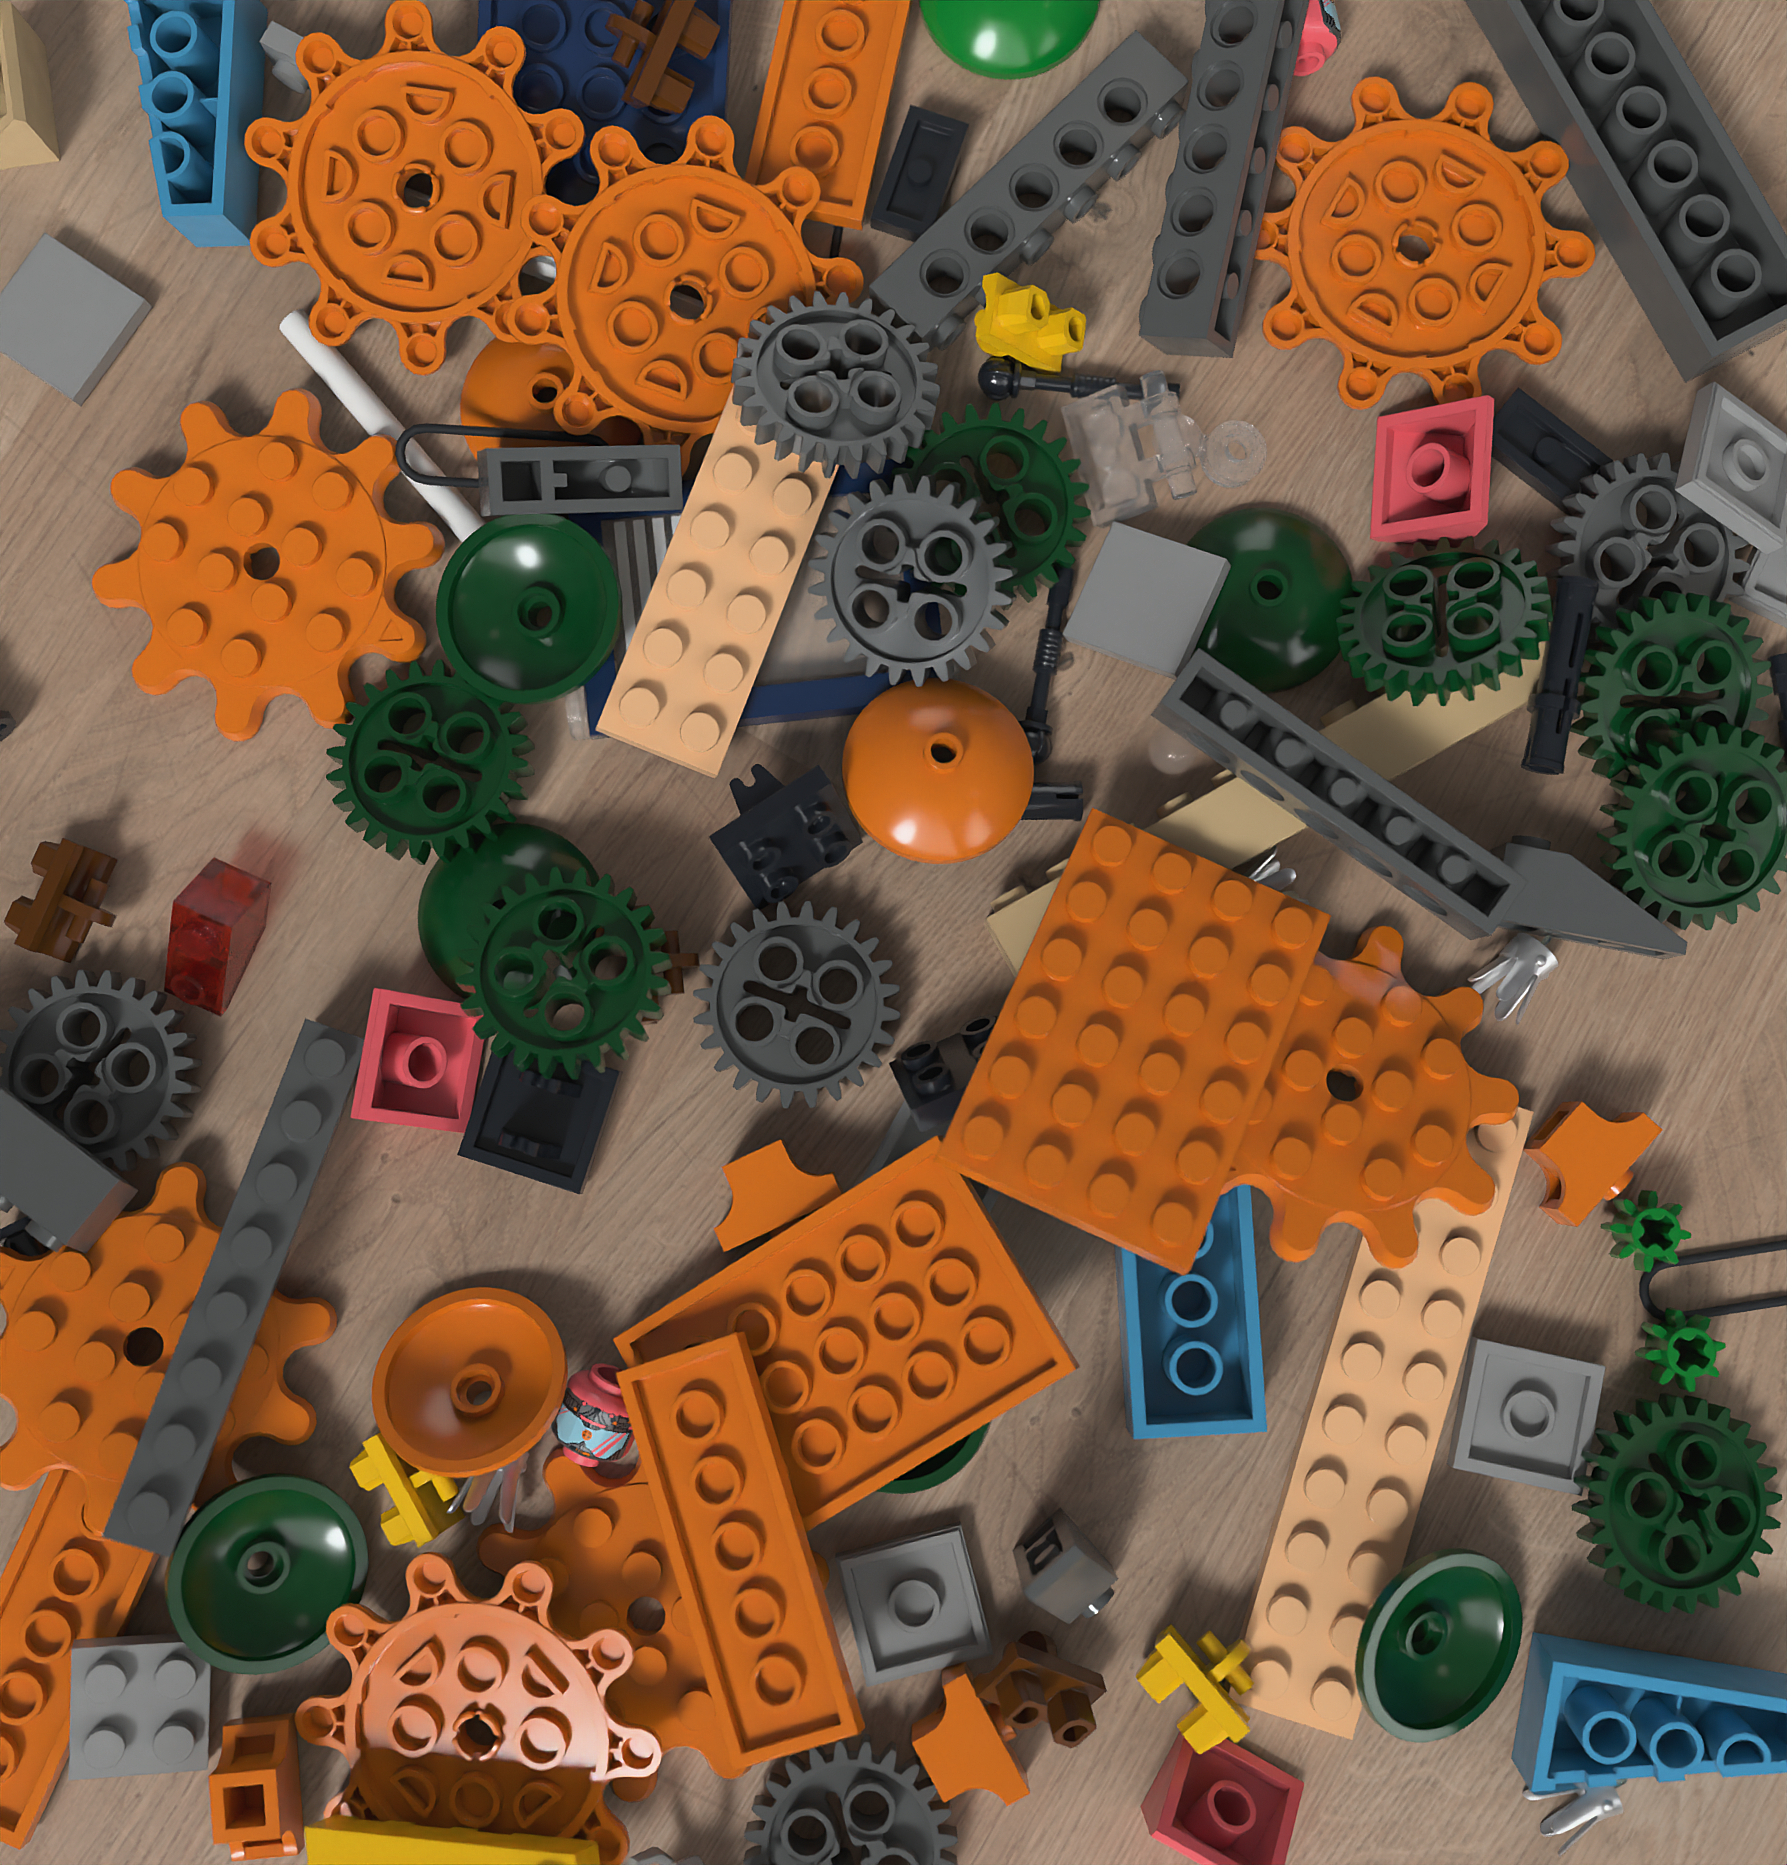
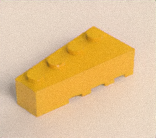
M337 1814L304 1827L308 1865H600L597 1841L521 1833L506 1835L479 1832L478 1829L464 1827L438 1828L415 1825V1822L395 1820L380 1822L361 1820L357 1816Z

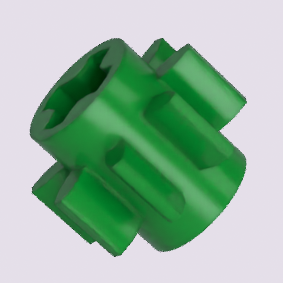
M1649 1190L1640 1191L1638 1205H1634L1633 1202L1626 1198H1615L1613 1200L1618 1212L1612 1222L1601 1224V1229L1611 1232L1616 1242V1245L1612 1247L1609 1253L1611 1257L1623 1259L1634 1253L1633 1263L1635 1270L1651 1272L1654 1257L1665 1263L1677 1264L1679 1262L1674 1250L1678 1246L1680 1239L1691 1238L1690 1232L1681 1230L1676 1218L1683 1208L1680 1204L1667 1203L1657 1208L1656 1191ZM1642 1219H1648L1653 1222L1646 1230L1651 1238L1649 1243L1639 1241V1238L1645 1232L1644 1227L1640 1223Z
M1669 1307L1666 1308L1664 1314L1666 1322L1655 1325L1643 1321L1641 1326L1648 1333L1645 1347L1635 1350V1355L1649 1359L1655 1365L1650 1375V1379L1653 1382L1665 1385L1675 1375V1382L1680 1389L1694 1392L1696 1387L1695 1377H1700L1704 1374L1713 1377L1720 1375L1717 1368L1713 1365L1716 1360V1352L1726 1348V1345L1723 1342L1712 1340L1705 1332L1709 1328L1710 1318L1695 1314L1686 1323L1685 1316L1680 1309ZM1678 1338L1682 1339L1680 1345L1687 1351L1682 1361L1678 1360L1680 1353L1673 1347L1675 1340Z

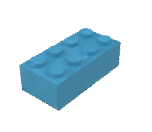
M1240 1185L1219 1196L1192 1267L1184 1276L1114 1244L1126 1429L1133 1439L1267 1432L1250 1185Z

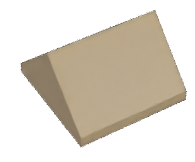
M0 0V170L60 161L46 45L11 2Z

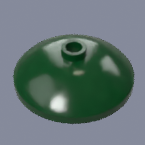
M1248 508L1216 518L1200 529L1188 541L1187 546L1226 558L1231 565L1190 659L1199 648L1263 694L1278 693L1296 688L1316 677L1335 659L1341 650L1336 618L1343 616L1341 600L1354 598L1351 587L1353 578L1342 552L1323 530L1309 520L1288 511L1274 508ZM1262 581L1272 582L1278 589V598L1273 600L1264 599L1258 593L1257 584Z
M554 514L504 515L481 526L466 538L452 555L443 572L436 598L438 635L443 650L454 669L467 683L478 691L504 702L521 705L543 704L561 699L575 692L592 679L602 668L615 646L623 612L620 580L606 550L586 530ZM550 606L552 610L550 621L546 625L539 627L537 624L539 611L544 607Z
M531 824L493 825L499 837L496 842L479 833L474 836L476 843L475 855L471 856L460 844L453 845L451 863L446 864L439 858L432 867L424 883L419 900V937L424 954L433 971L449 989L466 1000L476 993L462 991L456 984V977L473 972V968L466 966L458 958V951L477 949L478 944L470 937L466 928L468 925L484 928L488 926L490 921L484 914L481 905L487 903L497 908L501 903L506 902L502 895V886L507 885L520 896L527 892L525 885V874L531 873L536 878L540 887L549 885L552 867H558L566 883H572L579 867H585L592 887H595L600 880L598 873L588 858L574 844L561 835ZM569 916L555 919L549 925L546 937L552 940L567 938L576 928L577 919ZM594 932L591 934L590 942L594 940ZM560 964L554 969L553 974L556 978L563 976L570 981L576 976L577 971L574 966L567 969ZM528 965L514 967L504 979V988L507 990L524 988L530 983L534 968ZM540 1002L533 1007H529L526 1011L538 1009Z
M288 1473L263 1474L238 1481L224 1488L203 1503L186 1522L175 1550L168 1559L165 1574V1599L168 1613L175 1629L188 1648L199 1658L214 1667L232 1673L244 1675L270 1674L289 1669L309 1660L330 1644L326 1634V1622L330 1614L341 1605L348 1603L359 1604L362 1598L368 1575L369 1561L368 1547L362 1526L350 1506L336 1492L326 1485L305 1476ZM259 1551L268 1552V1559L262 1567L258 1569L248 1568V1561L253 1554Z
M1450 1548L1432 1552L1421 1557L1401 1570L1386 1584L1374 1600L1365 1617L1358 1639L1355 1658V1679L1358 1695L1367 1714L1374 1722L1396 1738L1408 1742L1426 1743L1447 1738L1461 1731L1475 1721L1491 1705L1502 1690L1513 1669L1522 1636L1523 1617L1520 1597L1508 1573L1499 1564L1479 1552L1465 1548Z

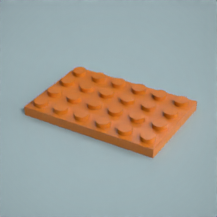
M1092 808L934 1161L1184 1276L1192 1267L1331 915Z
M936 1135L613 1338L629 1369L737 1332H745L805 1532H808L1080 1367L968 1177L934 1161L944 1139L943 1135Z

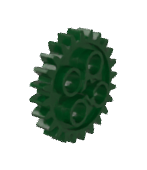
M993 403L986 419L979 420L974 406L967 404L963 412L961 424H957L954 418L945 411L941 413L939 419L941 434L938 435L932 429L925 430L921 444L923 450L910 446L907 448L904 462L911 469L893 468L889 480L894 483L896 475L908 473L913 489L916 491L922 476L932 474L935 475L936 481L947 480L960 484L962 498L959 504L961 505L978 496L980 498L982 496L987 504L997 501L1001 507L995 517L998 516L1001 521L989 536L992 542L1001 541L999 532H1001L1006 541H1011L1015 557L1008 558L1005 553H1002L998 556L999 564L1010 565L1018 569L1017 574L1001 581V588L1013 593L1017 590L1030 603L1037 597V587L1034 580L1052 589L1059 581L1052 565L1070 569L1076 561L1064 546L1081 547L1087 536L1072 526V524L1086 522L1091 516L1090 509L1074 504L1075 500L1083 497L1090 489L1088 483L1070 481V477L1079 468L1081 461L1080 459L1061 461L1058 455L1067 442L1065 437L1058 438L1049 444L1042 439L1048 422L1043 419L1031 430L1024 428L1025 416L1024 409L1019 408L1014 413L1011 421L1007 422L1002 421L999 404ZM996 453L1005 454L1015 463L1017 475L1008 479L996 477L988 469L986 458ZM961 458H968L974 468L976 483L973 482L967 470L961 466ZM1027 509L1039 514L1045 526L1044 533L1037 536H1029L1021 532L1015 523V513ZM989 512L977 513L975 516L980 522L993 518ZM886 527L887 532L895 533L891 528ZM941 537L935 547L937 561L943 568L957 571L962 563V555L959 553L958 544L951 538ZM899 544L897 545L894 551L896 556L899 550ZM914 566L909 572L911 578H915ZM934 581L930 583V586L939 587L940 589L946 584L952 587V592L958 595L965 596L967 593V587L960 583H939ZM1013 603L1000 606L1005 611L1009 610Z
M1467 536L1459 548H1450L1447 537H1441L1436 550L1427 551L1424 545L1416 542L1413 546L1414 556L1405 558L1394 551L1389 553L1391 561L1389 568L1385 569L1380 566L1370 565L1368 572L1371 582H1352L1351 587L1354 598L1341 600L1343 616L1336 618L1339 633L1338 640L1343 661L1349 663L1353 678L1364 676L1366 689L1369 692L1385 686L1387 700L1392 702L1405 691L1410 692L1413 706H1419L1427 694H1436L1440 706H1446L1451 692L1460 691L1468 701H1473L1475 699V686L1483 683L1491 690H1500L1499 675L1502 672L1511 676L1521 677L1523 675L1521 659L1538 660L1540 657L1538 642L1549 641L1550 639L1548 622L1553 621V612L1546 576L1538 577L1537 563L1534 560L1522 563L1520 549L1518 548L1500 555L1498 540L1494 539L1481 550L1475 549L1473 536ZM1446 583L1449 600L1446 604L1449 647L1448 654L1440 657L1441 651L1438 637L1441 634V614L1438 594L1439 586Z
M1663 591L1661 599L1646 596L1639 597L1638 613L1624 608L1615 610L1619 626L1617 630L1598 626L1595 630L1603 645L1599 651L1586 649L1584 659L1591 666L1589 672H1581L1579 684L1584 686L1583 695L1577 696L1576 699L1582 704L1581 710H1583L1584 717L1575 721L1571 725L1570 732L1589 737L1577 751L1581 756L1596 760L1591 771L1607 779L1629 783L1633 775L1625 763L1628 757L1645 764L1650 759L1646 750V741L1650 739L1668 748L1669 729L1676 727L1692 735L1694 724L1700 716L1702 717V722L1714 726L1715 729L1718 728L1721 722H1725L1741 728V733L1745 729L1749 730L1751 721L1768 720L1769 714L1755 706L1756 699L1773 693L1772 687L1757 683V676L1771 667V662L1752 658V655L1760 648L1764 641L1761 637L1744 634L1750 620L1746 617L1730 615L1732 605L1718 601H1709V596L1689 592L1685 596L1682 593ZM1704 652L1703 666L1697 673V662ZM1645 656V671L1643 672L1641 677L1638 678V665L1642 658ZM1681 689L1698 694L1719 690L1717 697L1708 699L1666 697L1679 694ZM1642 694L1666 697L1661 699L1660 704L1645 700H1633L1634 702L1620 704V699L1625 695ZM1644 721L1643 733L1635 742L1636 729L1640 722ZM1717 772V773L1714 775L1713 778H1715L1717 775H1719L1720 772ZM1689 779L1684 780L1678 786L1675 793V801H1677L1680 791L1687 793Z
M442 659L436 660L430 676H427L423 668L416 661L410 663L409 679L403 681L395 672L388 669L386 670L388 688L381 692L368 682L364 684L365 692L370 701L365 707L348 701L345 706L356 719L352 725L334 724L332 728L346 740L344 746L332 747L326 751V754L332 760L342 765V768L333 770L326 775L327 781L333 786L344 789L332 801L343 812L352 811L345 820V823L356 833L366 830L363 837L366 843L374 849H378L386 843V853L396 860H400L409 848L411 858L419 865H425L431 849H434L437 856L448 864L452 861L453 845L460 844L473 856L476 854L474 836L482 833L494 842L499 839L497 831L492 824L497 817L512 823L516 821L517 818L506 806L509 800H528L529 794L516 782L517 778L535 775V769L528 761L519 758V756L535 749L534 743L527 735L518 734L528 726L527 720L520 711L510 712L515 704L495 699L478 691L467 683L457 671L452 677L450 668ZM418 713H426L425 721L420 729L414 733L403 734L404 724L411 716ZM484 732L483 742L479 748L471 753H460V746L465 737L471 733ZM390 742L429 761H435L440 755L453 769L468 773H481L482 778L478 782H473L461 778L451 770L433 763H426L422 768L409 755L381 750L380 748L383 743ZM401 770L402 775L398 785L391 791L380 793L379 787L383 777L391 771ZM459 789L460 797L455 807L446 812H437V801L441 795L449 790Z
M1698 721L1694 724L1692 735L1676 727L1670 728L1668 748L1650 739L1646 741V750L1650 759L1645 764L1629 757L1626 759L1625 763L1633 775L1629 783L1611 780L1609 784L1614 791L1621 795L1619 804H1605L1600 807L1601 812L1614 818V826L1597 832L1598 838L1615 846L1600 857L1601 863L1612 869H1619L1609 880L1610 884L1623 892H1627L1626 896L1641 908H1645V911L1661 923L1667 919V922L1681 930H1686L1691 920L1692 923L1699 927L1711 930L1715 915L1733 925L1737 923V905L1739 904L1754 912H1758L1761 909L1757 893L1763 888L1778 895L1781 890L1773 876L1777 870L1787 872V858H1785L1787 854V763L1780 762L1785 751L1778 746L1767 742L1764 743L1765 736L1745 729L1741 733V728L1725 722H1721L1718 728L1715 729L1712 725ZM1717 772H1720L1719 775H1717L1715 778H1713L1714 775H1715ZM1689 779V788L1686 795L1680 801L1675 802V793L1678 786L1684 780ZM1747 789V799L1744 805L1735 811V804L1739 795ZM1672 841V851L1669 857L1664 862L1658 864V857L1662 848ZM1731 851L1728 865L1721 872H1718V865L1722 857Z
M552 867L549 885L540 887L536 878L531 873L525 874L527 892L519 896L507 885L502 886V895L507 905L500 910L493 905L483 903L481 908L490 921L488 926L484 928L468 925L466 928L467 933L478 944L477 949L458 951V958L463 964L473 968V972L456 977V984L462 991L476 994L461 1003V1008L467 1016L483 1015L473 1026L472 1030L481 1040L497 1034L490 1050L499 1059L516 1048L513 1064L521 1072H524L534 1059L537 1058L539 1072L545 1079L552 1077L558 1062L564 1064L572 1080L578 1079L581 1061L587 1059L590 1060L599 1073L605 1072L603 1053L612 1050L618 1057L626 1061L629 1058V1054L623 1040L630 1035L637 1040L647 1042L649 1036L640 1023L642 1018L662 1019L664 1016L661 1008L651 999L652 996L671 994L672 988L667 980L656 976L655 973L670 969L673 965L669 954L652 951L666 943L667 938L662 928L647 929L655 919V915L649 905L632 911L637 901L634 889L628 887L615 897L613 896L615 883L609 874H605L596 886L592 887L585 867H579L572 883H566L558 867ZM563 916L577 919L576 928L567 938L552 940L546 937L547 929L555 919ZM597 928L605 930L602 937L590 942L591 934ZM621 955L627 958V966L624 972L617 978L603 980L595 976L599 962L605 957ZM561 964L567 969L574 966L577 974L569 981L563 976L556 978L553 971ZM528 965L534 968L533 977L524 988L519 990H507L504 988V979L514 967ZM540 1002L538 1012L533 1017H526V1010ZM575 1004L584 1007V1016L580 1024L575 1028L567 1031L553 1028L554 1016L563 1006Z
M1660 1393L1658 1404L1654 1401L1638 1398L1635 1401L1636 1416L1621 1410L1613 1412L1615 1423L1618 1427L1616 1433L1598 1427L1594 1431L1598 1440L1604 1446L1600 1454L1584 1450L1581 1453L1583 1459L1594 1468L1591 1475L1575 1476L1573 1482L1579 1487L1588 1490V1499L1572 1504V1510L1586 1515L1590 1519L1588 1524L1576 1532L1577 1538L1597 1544L1587 1556V1560L1589 1563L1607 1569L1603 1580L1621 1590L1624 1589V1596L1643 1605L1647 1602V1605L1667 1613L1670 1612L1673 1606L1688 1614H1694L1697 1601L1714 1609L1718 1608V1588L1739 1596L1742 1592L1736 1575L1739 1572L1756 1578L1760 1575L1757 1566L1751 1559L1755 1551L1772 1555L1773 1548L1761 1536L1763 1529L1773 1530L1780 1528L1781 1522L1766 1515V1506L1781 1501L1782 1495L1766 1490L1764 1483L1778 1473L1777 1468L1756 1462L1762 1456L1767 1446L1764 1442L1746 1438L1751 1425L1748 1422L1730 1418L1729 1408L1712 1403L1707 1404L1706 1399L1685 1395L1682 1399V1397ZM1689 1446V1458L1682 1467L1681 1457L1684 1449ZM1648 1457H1649L1650 1463H1651V1465H1652V1468L1650 1467V1465H1649V1463H1648V1461H1647V1458H1648ZM1639 1482L1640 1494L1637 1501L1632 1505L1631 1493L1633 1487ZM1722 1501L1720 1517L1715 1521L1716 1508ZM1673 1538L1671 1554L1665 1560L1666 1545Z

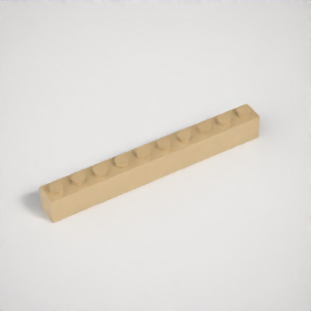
M1546 641L1538 642L1540 651L1538 660L1521 659L1523 669L1521 677L1511 676L1502 672L1499 675L1501 689L1494 691L1483 683L1475 686V699L1473 701H1468L1460 691L1451 692L1446 706H1440L1436 694H1427L1419 706H1413L1410 692L1405 691L1400 697L1391 702L1387 700L1385 686H1382L1376 690L1379 697L1361 708H1358L1354 699H1351L1323 715L1320 720L1325 728L1318 732L1390 782L1528 704L1529 696L1536 694ZM1449 644L1440 649V657L1448 654ZM1226 769L1211 779L1215 790L1195 801L1189 792L1172 799L1155 810L1160 821L1145 828L1143 831L1225 868L1234 870L1309 826ZM1068 859L1045 872L1050 880L1048 884L1030 894L1021 885L990 903L995 913L986 918L984 925L1014 978L1017 976Z

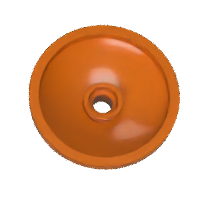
M495 337L482 349L467 373L461 393V424L463 426L565 432L556 423L553 410L556 399L569 386L573 378L574 367L570 356L564 349L554 344L528 345L522 342L507 343ZM545 387L557 389V395L551 402L540 403L536 400L537 394L541 389ZM622 416L609 417L588 433L600 437L609 446L640 445L643 437L638 425L629 418ZM464 435L476 460L477 451L486 448L595 446L584 442Z
M928 678L923 686L919 687L916 686L914 680L894 686L881 693L862 710L853 723L845 742L841 775L844 794L854 817L866 833L887 850L913 861L929 864H951L970 860L985 854L1005 840L1014 830L1023 816L1031 796L1034 764L1031 748L1021 725L1008 708L998 699L966 682L954 679L943 682L940 678ZM938 747L946 748L953 754L954 759L949 763L937 762L932 757L931 751Z
M476 1287L457 1290L440 1296L412 1313L393 1333L379 1357L372 1382V1407L377 1426L390 1447L403 1460L429 1474L459 1478L482 1475L497 1470L518 1459L532 1448L554 1421L564 1399L567 1386L568 1362L565 1346L555 1325L547 1314L534 1302L518 1293L499 1288ZM491 1391V1396L485 1403L473 1405L474 1399L479 1393Z

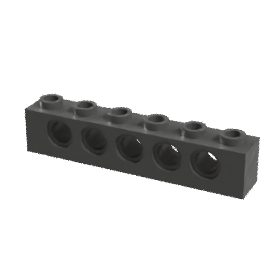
M1205 0L1206 21L1200 49L1195 52L1192 61L1193 82L1187 110L1182 114L1179 122L1178 134L1180 143L1174 172L1170 174L1166 183L1165 198L1167 204L1161 233L1156 237L1152 249L1154 266L1148 294L1142 300L1139 310V336L1166 355L1233 358L1309 0ZM1237 94V96L1234 98V100L1229 103V101L1232 99V97ZM1223 155H1225L1223 160L1217 166H1215L1217 161ZM1212 216L1208 225L1201 230L1204 222ZM1199 277L1196 286L1188 292L1191 283Z
M1135 30L869 285V298L872 299L871 311L879 317L884 312L893 309L895 316L892 326L895 329L912 324L915 327L911 344L928 343L930 346L929 352L935 347L940 351L949 347L966 326L964 319L979 304L984 308L986 306V295L982 288L983 275L998 272L1008 278L1023 262L1028 266L1036 263L1054 241L1052 234L1067 219L1074 224L1084 217L1098 198L1096 191L1111 177L1116 182L1123 179L1139 161L1142 155L1140 149L1154 135L1161 140L1179 124L1182 114L1186 111L1182 105L1189 80ZM1111 110H1123L1128 112L1133 117V120L1126 123L1115 122L1106 113ZM1070 151H1078L1085 154L1090 159V162L1084 165H1072L1065 161L1062 155ZM1026 193H1036L1041 195L1047 203L1039 208H1029L1021 204L1017 198ZM982 235H993L998 237L1004 245L997 250L985 251L978 248L973 241ZM938 277H950L957 281L960 287L952 293L941 294L932 290L929 283Z
M1199 648L1151 714L1155 719L1469 940L1491 936L1529 882L1521 874Z

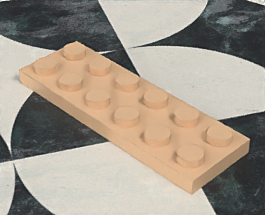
M734 385L596 727L598 732L714 779L719 773L839 465L835 466L831 478H825L822 471V463L813 461L805 472L798 471L799 455L793 452L780 461L775 460L777 442L773 440L766 444L757 445L754 442L757 425H741L742 406L734 405L732 402Z

